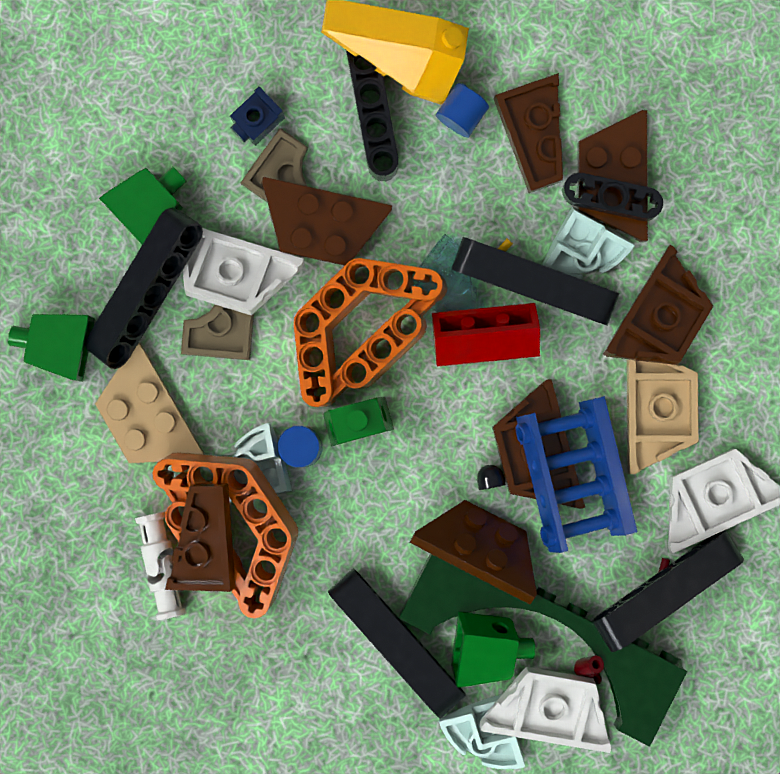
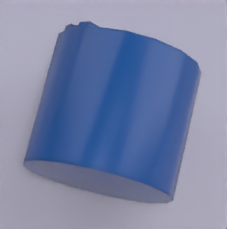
M458 83L435 115L445 126L457 134L469 138L489 109V105L479 94L469 89L465 84Z
M293 426L286 429L278 441V453L281 459L287 465L297 468H305L315 464L323 451L319 435L314 430L304 426Z

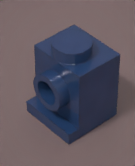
M259 86L230 115L234 123L230 128L244 143L249 139L256 146L285 119L282 109ZM253 111L260 113V118L255 122L248 120V115Z

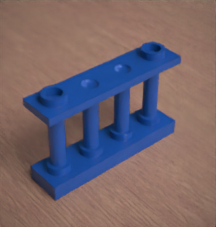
M605 396L578 402L580 410L577 414L537 423L535 413L516 417L518 423L516 425V435L519 443L524 447L543 526L540 530L543 544L548 547L549 552H567V538L604 528L610 530L611 536H626L638 532ZM578 427L585 429L588 440L587 447L548 457L545 456L541 436ZM589 460L594 464L595 481L554 491L550 470ZM597 494L602 497L604 505L603 515L562 525L558 504Z

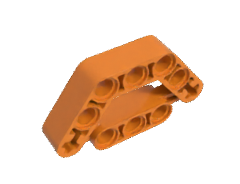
M355 258L349 261L294 317L300 390L305 403L312 407H327L332 405L348 387L365 389L372 386L426 333L427 324L423 315L446 295L447 283L445 278L436 271L426 268L364 258ZM366 266L369 270V278L365 283L357 284L355 273L360 267ZM394 272H401L403 284L400 288L391 290L388 285L389 276ZM430 278L437 284L436 290H430L429 295H427L426 290L413 286L414 280L429 283ZM341 290L345 298L344 303L339 308L334 309L330 302L331 295L335 291ZM370 293L410 300L402 309L394 313L336 370L332 330ZM316 314L320 321L319 327L310 333L307 330L306 321L310 315ZM407 316H413L417 322L416 329L413 333L405 335L401 330V323ZM382 340H387L391 344V353L385 359L379 358L376 352L377 345ZM319 348L323 353V361L319 366L314 367L310 363V354L314 349ZM357 364H362L366 369V377L360 383L355 382L351 374L352 369ZM311 372H314V373H324V372H325V377H322V376H318V378H317V377H311ZM319 386L326 388V394L314 396V389H318Z
M172 453L154 466L152 474L156 485L164 489L172 501V504L165 512V521L178 542L182 531L180 527L182 517L179 513V506L185 507L189 487L195 483L228 484L230 499L258 539L248 573L243 569L242 562L233 549L236 588L232 590V593L238 600L239 608L245 616L254 619L262 617L274 603L298 537L296 522L254 461L247 458L190 453ZM170 465H172V471L168 470V467ZM204 466L211 470L213 481H207L201 476V467ZM235 470H242L247 475V484H241L235 479ZM174 472H181L179 475L174 477ZM253 500H262L267 506V513L258 512L253 505ZM277 528L284 531L287 541L280 542L276 540L272 533L273 529ZM266 560L273 563L276 573L266 572L262 567V561ZM260 586H263L264 589L259 597L261 603H257L254 593Z

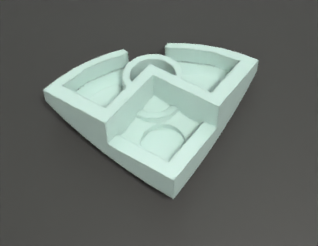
M572 207L554 238L542 265L582 279L583 275L579 273H590L598 269L601 273H604L615 267L630 253L635 245L609 227Z
M266 423L252 429L236 442L234 447L238 448L233 457L247 458L254 461L276 494L292 491L286 464L278 453V439L271 423ZM237 469L234 471L235 479L241 484H247V475L242 470Z
M501 695L467 705L439 719V724L446 738L462 755H466L467 750L473 755L482 758V765L496 769H518L525 767L518 737L480 730V720Z

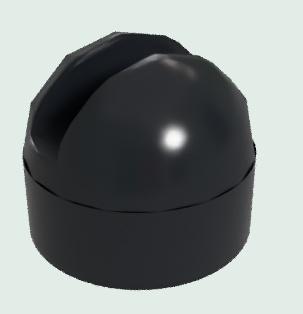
M486 465L477 474L479 490L506 485L503 472L495 465Z

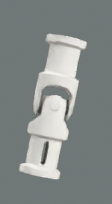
M165 512L135 518L136 524L140 526L143 545L140 548L145 563L149 590L154 592L158 610L156 614L157 620L186 614V609L181 605L179 591L165 590L167 578L171 576L174 561H172L174 553L172 542L167 539L163 521Z

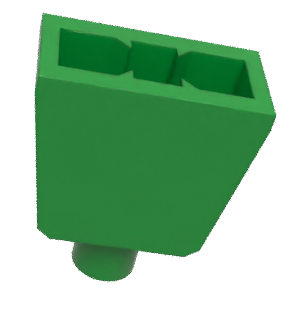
M173 166L158 180L147 168H144L103 194L99 199L143 245L159 216L166 209L173 207L180 211L183 207L172 195L187 181Z
M33 314L29 328L14 325L11 327L8 345L25 348L24 363L70 380L83 382L89 353L85 344L94 326L95 318L88 315Z
M386 397L372 398L323 413L331 447L394 430Z
M458 612L451 661L457 687L510 680L514 675L516 659H534V639L518 638L513 620L510 618Z

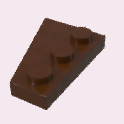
M559 73L499 93L493 98L528 193L555 185L563 180L562 143L559 130Z
M195 483L189 487L180 524L182 531L178 547L174 549L172 558L174 564L171 576L167 578L165 590L230 592L236 587L228 484Z

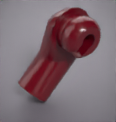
M597 655L583 657L575 662L574 671L577 676L593 678L596 684H601L602 677L600 672L604 668V662L601 657Z

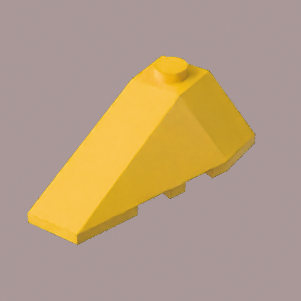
M326 0L321 33L354 56L360 55L376 66L375 71L396 80L403 85L401 89L408 94L441 105L446 100L464 62L469 28L433 16L345 0Z

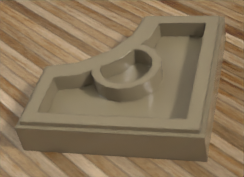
M279 128L240 182L241 185L265 202L267 200L261 183L262 177L307 186L302 171L303 160L308 147Z
M214 305L208 313L201 317L184 320L181 354L250 360L254 314L251 316Z

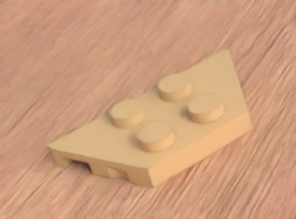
M139 342L128 361L118 368L95 403L128 463L159 462L172 453L205 455L145 349Z
M627 359V474H636L640 470L699 442L697 372L680 365Z

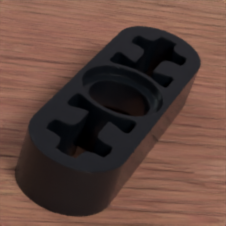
M586 173L572 174L565 181L562 188L563 197L570 205L640 221L654 219L663 208V198L653 188ZM577 181L583 182L582 186L584 189L593 191L595 184H599L600 188L596 194V203L591 202L593 194L583 193L580 198L574 197L575 191L570 190V186H575ZM607 188H616L620 191L622 201L618 206H609L604 202L603 193ZM629 191L634 192L632 200L642 201L645 196H649L650 203L655 204V208H651L647 213L642 212L643 206L632 203L630 210H626L625 206L629 201Z

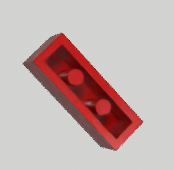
M536 303L432 313L433 341L437 367L540 356V324Z

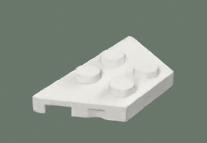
M202 228V238L183 269L184 288L186 296L252 316L303 269L304 259Z
M730 449L671 476L668 529L669 552L672 554L779 506L780 486L770 479V476L763 470L749 462V459L737 449Z
M525 667L479 723L480 730L483 732L606 753L611 752L604 715L599 703L597 686L594 679L589 677Z

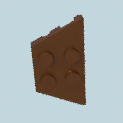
M641 110L580 140L577 144L578 173L591 174L647 187V110ZM578 181V198L583 193L593 194L591 202L596 203V194L600 185L595 184V189L591 191L584 189L582 186L583 182ZM607 188L603 193V199L609 206H618L622 201V195L616 188ZM629 191V201L625 209L630 210V205L634 203L643 206L642 212L647 213L648 197L645 196L642 201L632 200L634 192ZM578 207L579 211L602 221L605 225L615 230L618 229L634 237L639 242L648 241V221H640Z
M262 177L261 183L268 203V210L274 226L279 251L283 253L345 266L355 258L392 211V205Z
M669 245L604 350V356L678 365L683 359L712 310L713 304L705 292L698 288L697 280L691 271L688 270L686 272L676 257L677 250L672 245Z
M552 379L541 383L492 426L509 494L536 499L524 447L519 443L516 435V425L518 424L516 417L535 413L537 423L561 417ZM565 431L541 436L546 457L570 451ZM574 464L549 471L554 491L579 485ZM583 498L560 504L579 509L585 508Z
M467 500L462 501L415 531L409 542L528 604H531L537 595L527 531Z

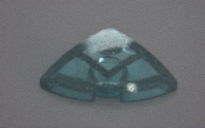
M447 234L441 237L419 266L420 268L436 271L445 278L447 283L446 295L431 309L436 312L474 309L477 287L472 286L470 276L451 270L460 245ZM430 278L429 283L417 282L413 279V286L426 290L427 295H429L430 290H436L437 284L432 281V278Z

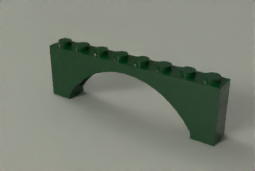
M429 554L399 613L400 620L428 634H431L435 626L457 617L458 612L468 613L487 608L525 609L557 620L580 636L591 648L595 656L597 655L602 658L604 662L603 670L612 690L617 718L613 725L619 732L649 747L651 746L688 672L679 666L680 658L664 650L661 651L660 655L648 650L650 643L641 638H637L616 652H611L592 621L585 618L588 611L570 602L567 608L554 602L557 596L539 586L536 590L537 595L531 604H528Z

